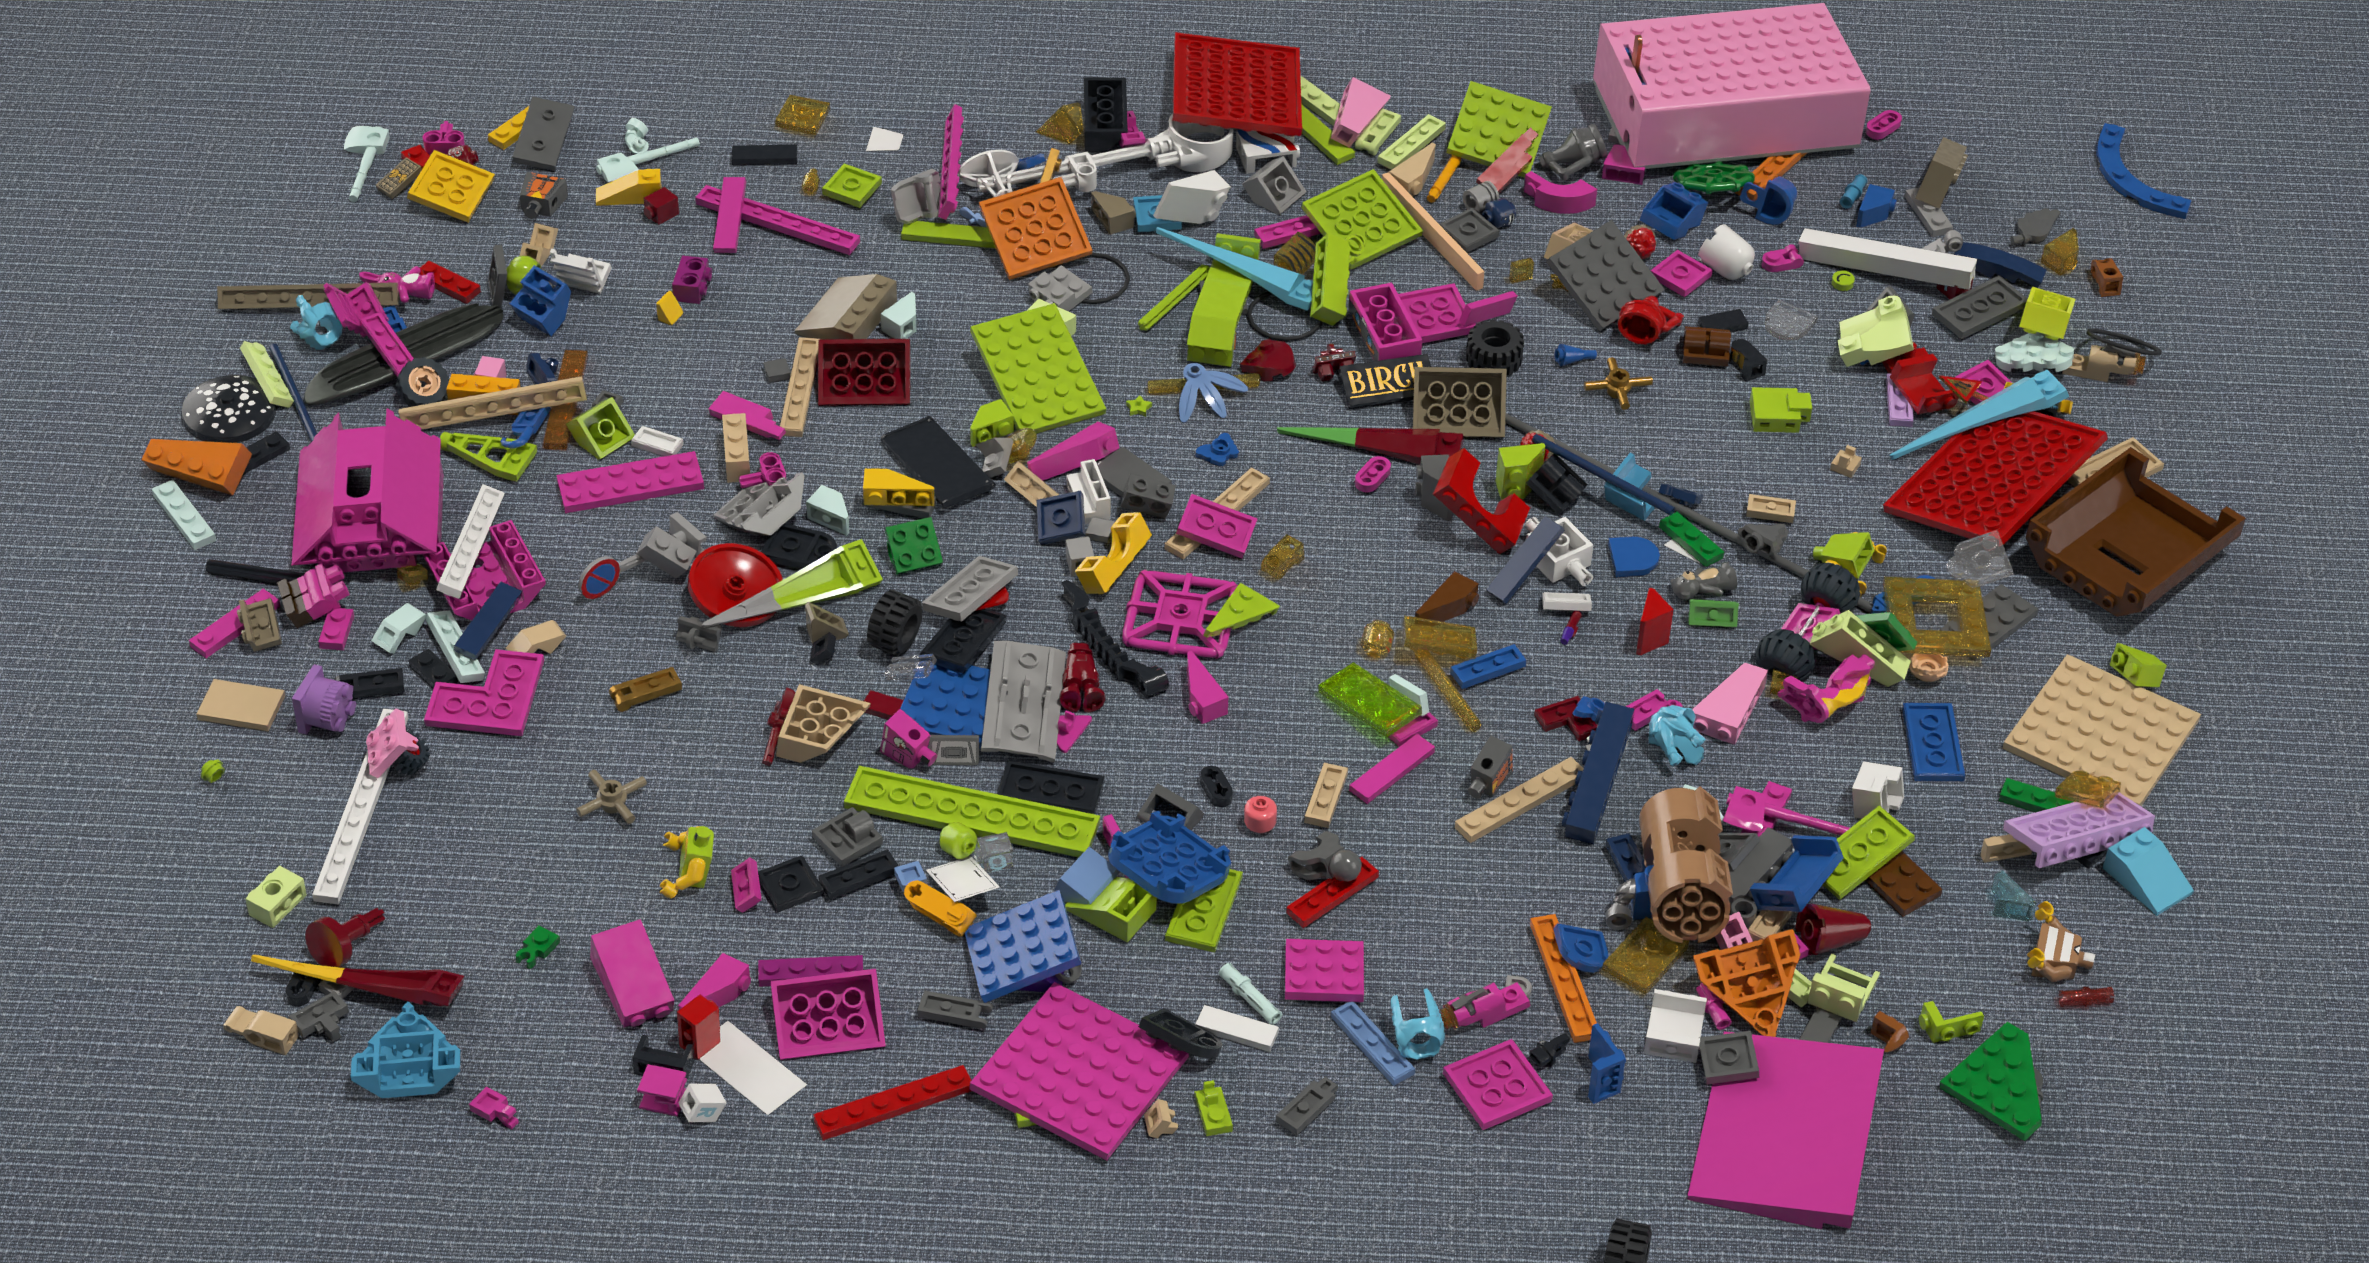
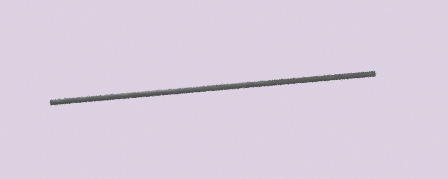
M1507 413L1505 415L1506 424L1525 434L1532 430H1538ZM1553 438L1554 442L1557 445L1595 464L1596 466L1610 472L1611 474H1613L1616 471L1615 469ZM1644 486L1642 489L1675 507V512L1745 548L1744 544L1740 541V536L1736 532L1647 486ZM1755 552V554L1801 578L1809 571L1778 554L1766 558ZM1859 597L1857 607L1870 613L1874 604Z

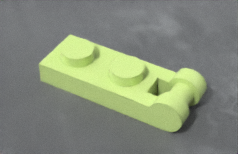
M1382 108L1357 138L1355 149L1367 150L1369 154L1375 156L1379 147L1401 122V115Z

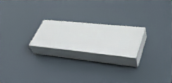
M1204 1005L1195 1024L1217 1037L1268 1052L1271 1051L1279 1033L1278 1026Z

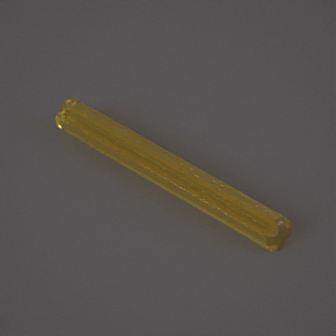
M1257 373L1232 375L1242 381L1248 388L1260 385V378ZM1185 378L1149 380L1147 382L1148 393L1182 392L1187 381ZM1213 384L1214 387H1215L1217 390H1218V389H1226V388H1223V387H1220V386H1218V385Z
M1419 644L1418 647H1415L1413 649L1414 655L1471 732L1480 729L1482 726L1480 720L1425 645Z

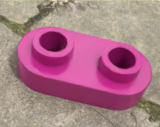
M1893 110L1882 112L1868 121L1866 134L1874 140L1885 138L1900 128L1901 114Z
M1381 456L1371 458L1356 474V488L1362 492L1376 490L1390 475V461Z

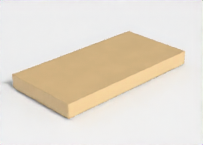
M2132 437L2089 458L2067 481L2074 487L2078 486L2130 447L2149 458L2145 477L2163 470L2164 463Z

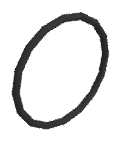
M1092 252V255L1082 257H1098L1110 260L1123 269L1126 279L1124 286L1117 293L1101 299H1084L1080 303H1105L1119 297L1128 288L1130 275L1127 267L1119 259L1107 254ZM1069 261V262L1060 264L1059 266L1062 265V266L1064 267L1065 265H1067L1068 263H1070V262H1072V261Z
M1269 291L1257 296L1249 305L1247 313L1250 325L1259 334L1273 340H1301L1314 334L1322 325V321L1318 320V323L1310 331L1289 337L1272 335L1261 330L1254 323L1252 311L1253 307L1261 299L1274 295Z
M2088 329L2086 332L2088 336L2095 340L2127 351L2152 356H2159L2162 352L2161 349L2150 343L2120 333L2101 329ZM2094 333L2128 340L2154 351L2126 346L2102 338Z

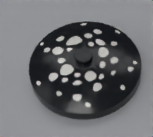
M226 375L207 380L195 387L183 402L182 416L186 429L202 441L240 443L264 432L273 422L277 407L269 402L256 378L243 375Z

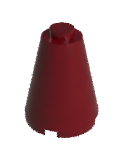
M1806 904L1807 906L1801 912H1798L1796 918V932H1801V941L1809 949L1808 955H1818L1866 939L1871 931V922L1865 914L1818 904Z

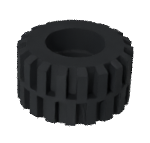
M1501 320L1483 321L1481 324H1476L1469 331L1466 362H1468L1470 368L1507 369L1506 375L1510 376L1513 374V371L1517 372L1522 364L1524 336L1520 333V329L1513 327V324L1504 323Z
M892 589L884 593L875 605L869 619L867 629L869 645L897 657L903 655L912 645L919 631L923 611L921 601Z
M1617 1218L1610 1230L1604 1263H1647L1652 1236L1650 1225Z

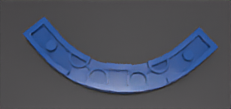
M2104 123L2097 145L2096 156L2100 163V171L2109 184L2124 197L2130 196L2138 200L2139 205L2186 219L2191 200L2155 190L2135 178L2123 164L2119 152L2126 128Z

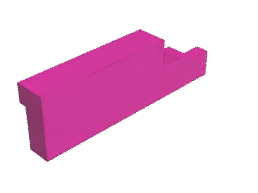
M725 391L708 408L711 416L723 420L722 415L745 413L747 430L767 438L773 437L780 440L786 433L785 428L777 426L776 422L772 420L771 409Z

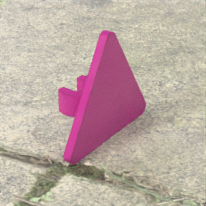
M1067 710L1065 715H1060L1058 720L1057 746L1063 753H1067L1090 724L1092 717L1089 715H1075Z

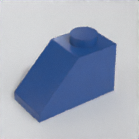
M1869 184L1859 209L1856 227L1861 228L1887 220L1889 213L1894 212L1897 199H1893L1895 190Z

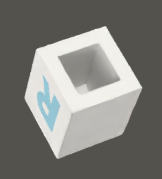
M689 1084L678 1102L688 1122H716L727 1103L716 1084Z

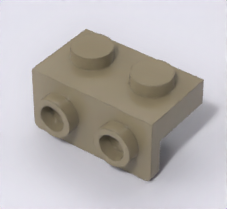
M269 598L249 605L246 604L244 599L239 600L240 609L237 610L240 623H244L245 630L241 631L244 643L250 644L254 652L282 644L272 599Z

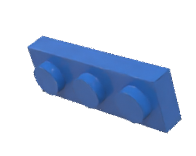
M1513 644L1451 666L1450 674L1461 689L1526 667V659L1516 645Z

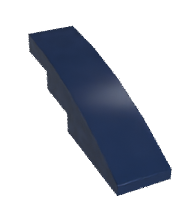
M1963 242L1961 249L1953 254L1977 259L1975 270L1989 278L1996 273L2012 283H2015L2019 278L2036 288L2042 283L2047 269L2011 253L1968 242Z

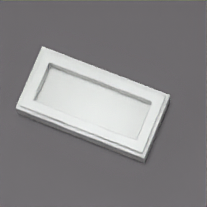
M644 426L639 429L631 440L633 447L661 456L675 455L684 445L682 438Z
M1542 593L1543 609L1591 611L1592 601L1589 594Z

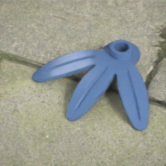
M1198 363L1188 364L1183 370V376L1187 382L1182 390L1179 402L1180 421L1185 423L1189 420L1196 404L1198 389L1210 408L1219 417L1225 418L1227 413L1224 401L1213 384L1237 392H1246L1248 387L1230 374L1219 371H1206Z

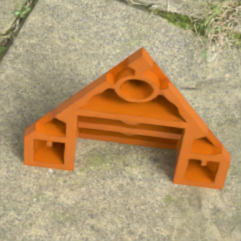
M1793 929L1731 948L1716 949L1693 955L1701 983L1760 1034L1776 1037V1031L1787 1001L1795 968L1801 955Z

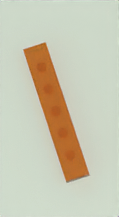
M565 350L558 381L581 376L583 378L588 360V351ZM578 402L551 407L543 441L544 449L567 450L571 432L566 423L574 419Z

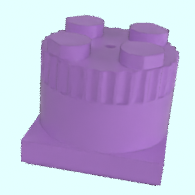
M314 664L292 697L298 732L307 735L312 726L343 732L348 716H352L356 708V702L352 701L353 686L348 683L325 678L322 666Z

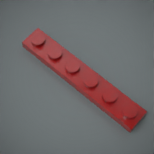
M964 1065L815 1113L813 1114L814 1122L822 1139L826 1140L971 1092L970 1082L972 1080Z

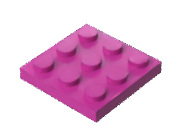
M1455 283L1398 294L1422 338V343L1467 335L1470 329H1473L1476 325L1474 323L1463 326L1459 322L1466 304Z
M1286 939L1285 1000L1364 1002V942Z
M1512 1039L1443 1067V1075L1482 1130L1552 1102L1553 1094Z

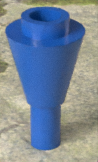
M1559 344L1558 348L1555 349L1554 357L1560 366H1564L1583 359H1596L1597 352L1596 350H1582L1569 345Z

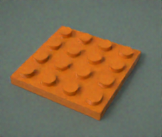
M1062 177L979 202L980 211L1009 280L1092 255L1093 250Z

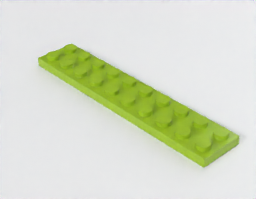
M864 766L858 767L844 800V808L846 809L853 807L856 811L864 810L874 815L941 829L953 822H959L972 829L976 836L1075 857H1080L1088 847L1092 846L1100 824V816Z

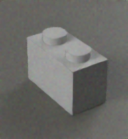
M656 526L645 535L636 554L671 576L678 578L687 571L697 551Z

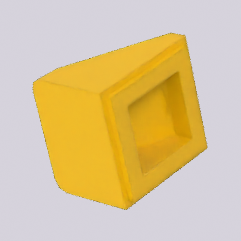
M668 291L656 303L658 321L673 325L683 315V310L671 291Z

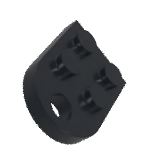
M784 523L768 537L761 552L770 558L773 563L803 569L825 556L820 555V553H830L836 550L837 543L827 533Z
M1165 1008L1142 1017L1138 1026L1146 1031L1149 1037L1162 1039L1167 1042L1168 1046L1172 1049L1184 1051L1201 1058L1212 1059L1218 1057L1223 1045L1222 1041L1213 1033Z

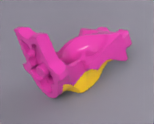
M1852 654L1844 659L1841 665L1832 673L1825 689H1820L1814 684L1807 685L1793 676H1789L1784 679V689L1780 690L1777 696L1801 713L1802 721L1807 722L1810 720L1822 723L1838 708L1863 701L1866 688L1871 681L1870 670L1874 668L1875 661L1865 654L1860 658Z

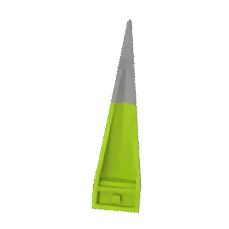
M860 539L837 548L766 590L705 621L701 627H710L803 606L807 602L816 603L856 594L861 590L880 584L883 579L863 540Z

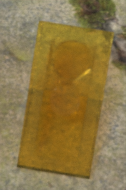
M2072 228L2044 246L2041 263L2060 276L2068 271H2072L2077 265L2079 252L2077 230Z

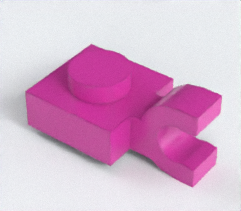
M487 1086L469 1103L470 1111L490 1122L495 1117H498L510 1129H513L519 1123L518 1119L513 1116L516 1113V1108L508 1105L507 1097Z

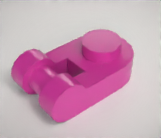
M1790 244L1784 249L1766 252L1762 257L1761 265L1766 271L1780 272L1800 268L1804 260L1798 254L1796 246Z

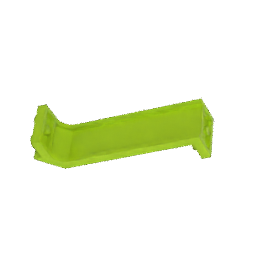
M1217 233L1215 246L1259 260L1261 239ZM1215 259L1212 261L1192 313L1187 340V361L1231 367L1236 328L1253 281Z

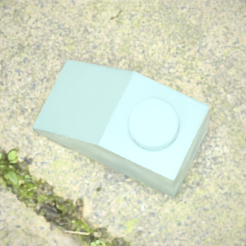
M821 485L806 501L807 519L847 536L849 534V518L842 493Z

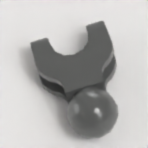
M1327 831L1315 838L1318 842L1317 848L1308 851L1297 850L1288 856L1292 872L1306 880L1323 877L1332 879L1335 877L1339 881L1349 882L1356 879L1361 872L1362 863L1359 856L1351 850H1344V846L1340 845L1338 835Z

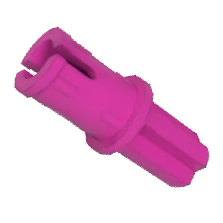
M1700 983L1696 991L1699 997L1707 998L1705 1012L1710 1014L1718 1030L1726 1029L1732 1022L1723 1008V1001L1703 983Z

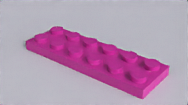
M695 451L556 475L565 513L704 489V481Z

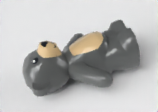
M1729 562L1722 563L1717 569L1709 568L1704 570L1703 568H1698L1695 573L1684 571L1682 575L1670 580L1674 595L1681 600L1691 599L1697 593L1719 597L1723 595V591H1731L1737 588L1736 572Z

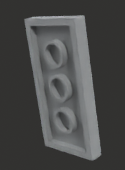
M978 556L922 602L923 611L956 621H963L1018 575V568L1015 565Z

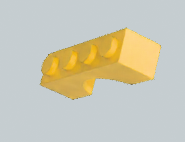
M1140 512L1122 513L1111 526L1112 546L1107 557H1086L1075 570L1087 594H1104L1108 592L1111 585L1122 575L1123 570L1134 560L1136 554L1152 536Z

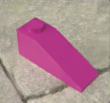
M1192 650L1187 652L1189 710L1191 714L1197 717L1202 724L1228 714L1229 697Z
M722 953L681 1001L678 1009L680 1010L699 994L707 1000L714 1001L718 1008L735 1000L742 991H746L750 986L749 965Z

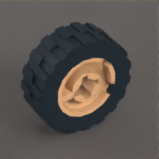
M426 357L415 358L411 362H407L400 371L396 383L397 394L408 407L441 402L447 394L446 389L450 379L447 376L446 369L439 362L437 363L431 358L426 359ZM420 381H424L427 385L422 387Z

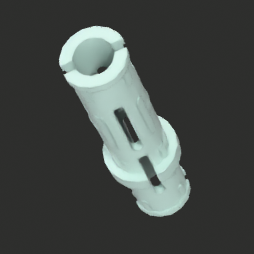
M1231 963L1225 964L1220 969L1219 976L1230 984L1232 991L1236 995H1241L1269 1024L1274 1025L1281 1019L1282 1012L1251 984L1250 978L1243 976Z

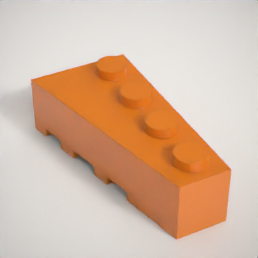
M151 439L141 460L153 471L233 496L252 453L242 443Z

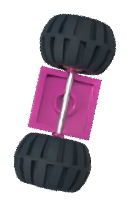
M1821 563L1811 568L1805 574L1800 591L1804 604H1797L1781 629L1772 631L1761 639L1756 649L1757 667L1768 670L1767 674L1783 681L1785 678L1793 676L1802 682L1811 676L1815 666L1814 649L1818 650L1810 645L1813 628L1818 623H1823L1836 614L1839 615L1847 610L1850 612L1854 611L1859 601L1860 587L1858 581L1853 574H1850L1842 566L1834 563Z

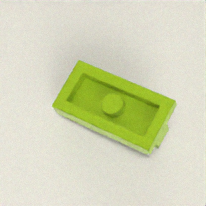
M1214 1080L1203 1082V1090L1194 1091V1096L1206 1136L1233 1132V1124L1222 1088H1215Z

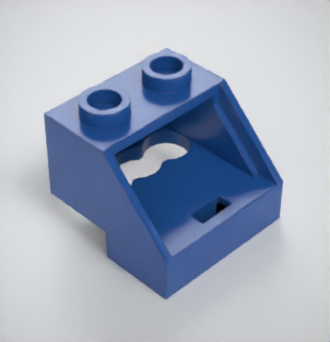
M1673 182L1662 186L1644 207L1640 221L1673 240L1686 236L1689 228L1701 224L1708 202L1702 199L1700 194L1689 192L1684 189L1682 184Z
M534 265L520 282L523 288L509 304L519 318L547 335L552 336L565 320L571 290L567 284ZM549 282L555 285L554 289L551 287Z

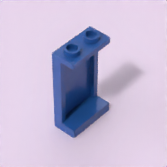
M1794 835L1791 841L1795 851L1769 883H1754L1750 888L1757 910L1801 912L1844 858L1837 838Z

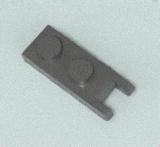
M924 990L917 1013L918 1017L985 1029L988 1021L984 1018H979L980 1012L990 1013L993 1005L989 1002L984 1003L979 1000Z

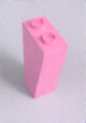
M1353 77L1343 92L1331 139L1350 148L1375 116L1384 108L1390 99V95Z
M1748 663L1741 665L1693 708L1696 716L1693 728L1699 733L1735 745L1765 688L1768 670Z

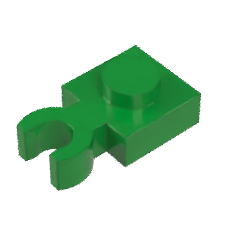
M538 925L523 941L524 948L516 953V963L519 964L523 959L528 958L526 961L527 968H533L536 965V958L538 956L545 959L560 943V936Z

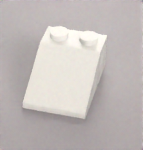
M1215 170L1169 182L1153 216L1156 219L1197 224L1213 221L1218 217L1219 210L1227 199L1231 186Z

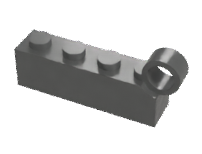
M1769 827L1760 835V842L1734 871H1729L1733 895L1729 897V914L1732 915L1742 911L1747 912L1748 915L1741 914L1746 927L1752 925L1757 912V906L1753 902V896L1750 891L1751 886L1754 883H1769L1793 854L1791 839Z

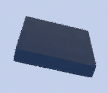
M1081 490L1036 500L1038 542L1041 545L1085 536L1084 495Z

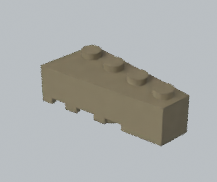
M1943 137L1915 199L1940 208L1950 184L1956 183L1968 157L1965 154L1966 146Z

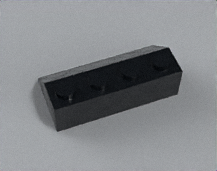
M1126 77L1084 78L1085 152H1106L1121 140V133H1128Z

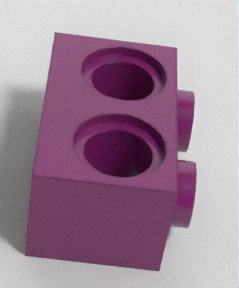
M682 255L672 283L673 295L678 302L700 304L702 296L707 293V281L712 279V268L709 267L708 258Z

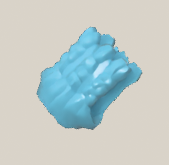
M1424 989L1429 1017L1403 1021L1398 996L1394 995L1391 998L1392 1020L1395 1026L1397 1044L1399 1045L1398 1051L1403 1058L1418 1060L1435 1056L1439 1053L1440 1047L1444 1043V1023L1434 997L1428 989ZM1419 1033L1431 1036L1423 1044L1411 1042V1039Z

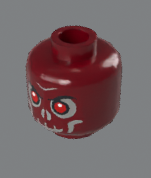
M468 145L448 150V156L476 166V163H479L476 150L472 151Z

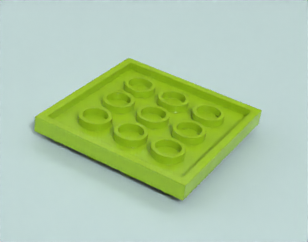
M1470 81L1446 153L1490 166L1531 127L1538 133V137L1532 142V147L1526 152L1532 156L1531 163L1518 175L1525 178V175L1532 169L1552 106Z
M1374 169L1302 202L1301 206L1302 210L1323 236L1330 233L1345 239L1349 235H1356L1362 240L1364 252L1359 256H1354V260L1349 263L1350 270L1422 236L1423 233L1421 227ZM1349 240V246L1352 250L1358 252V244L1354 240Z

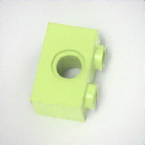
M279 866L272 873L268 874L265 880L245 898L249 916L274 928L307 895L304 879Z

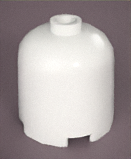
M1720 225L1714 230L1717 234L1711 240L1706 239L1698 253V256L1701 257L1700 261L1728 280H1735L1743 275H1748L1754 267L1755 252L1753 247L1727 225Z

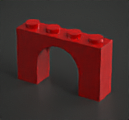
M1463 448L1448 458L1433 495L1498 554H1501L1516 545L1530 507L1513 493L1498 502L1494 514L1485 510L1478 502L1473 489V481L1480 462Z

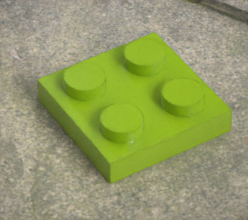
M843 164L822 187V195L861 208L882 184V177Z

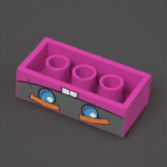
M1392 283L1350 291L1348 311L1374 361L1421 355L1422 338Z

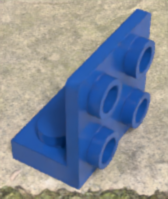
M1596 1023L1592 1025L1588 1054L1592 1062L1588 1097L1593 1104L1621 1093L1626 1063L1623 1051L1617 1049L1609 1033Z

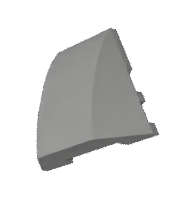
M801 472L797 473L789 481L783 477L771 486H768L767 482L744 488L717 511L714 517L721 523L740 531L755 535H772L801 509L805 476Z

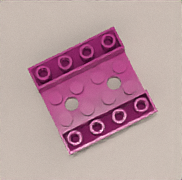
M512 520L489 527L491 541L483 543L474 565L482 566L472 568L460 598L444 594L454 614L473 620L500 581L522 591L521 598L510 613L525 609L545 586V579ZM444 542L437 544V553L423 554L437 583H439L451 556Z

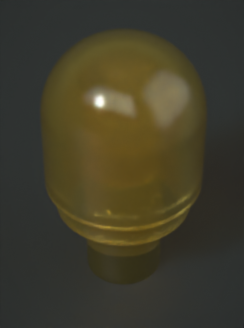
M811 168L809 173L805 174L801 184L803 192L808 195L815 194L820 184V179L817 175L818 171L814 168Z

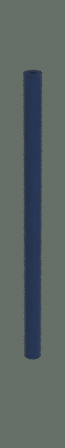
M271 344L269 346L270 352L312 442L318 433L278 345Z
M1538 434L1533 436V443H1544L1545 449L1670 516L1674 513L1675 507Z

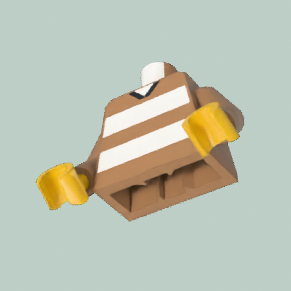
M2044 901L2039 904V909L2035 911V918L2045 921L2041 925L2037 947L2027 953V956L2030 958L2028 966L2033 968L2031 976L2046 977L2049 981L2055 982L2064 979H2074L2077 966L2092 969L2095 954L2080 951L2081 936L2069 931L2052 915L2054 908L2051 903Z

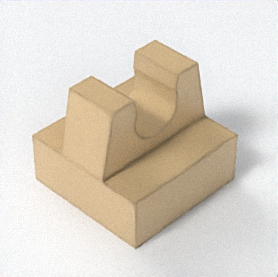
M1847 445L1845 451L1840 450L1831 463L1830 470L1852 478L1861 464L1862 457L1856 456V448Z
M1158 1099L1144 1114L1150 1137L1158 1138L1161 1134H1173L1178 1129V1124L1171 1121L1175 1116V1111L1168 1108L1167 1101Z

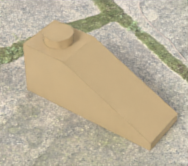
M1433 142L1389 171L1412 197L1422 191L1433 166L1436 144Z

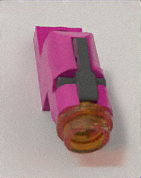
M1493 982L1447 1002L1439 1010L1446 1029H1456L1477 1021L1485 1028L1529 1008L1530 1001L1518 982L1501 990Z

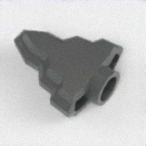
M1747 524L1738 529L1740 541L1744 544L1745 548L1751 553L1757 552L1766 558L1780 552L1783 541L1786 540L1789 533L1785 524H1775L1772 526Z

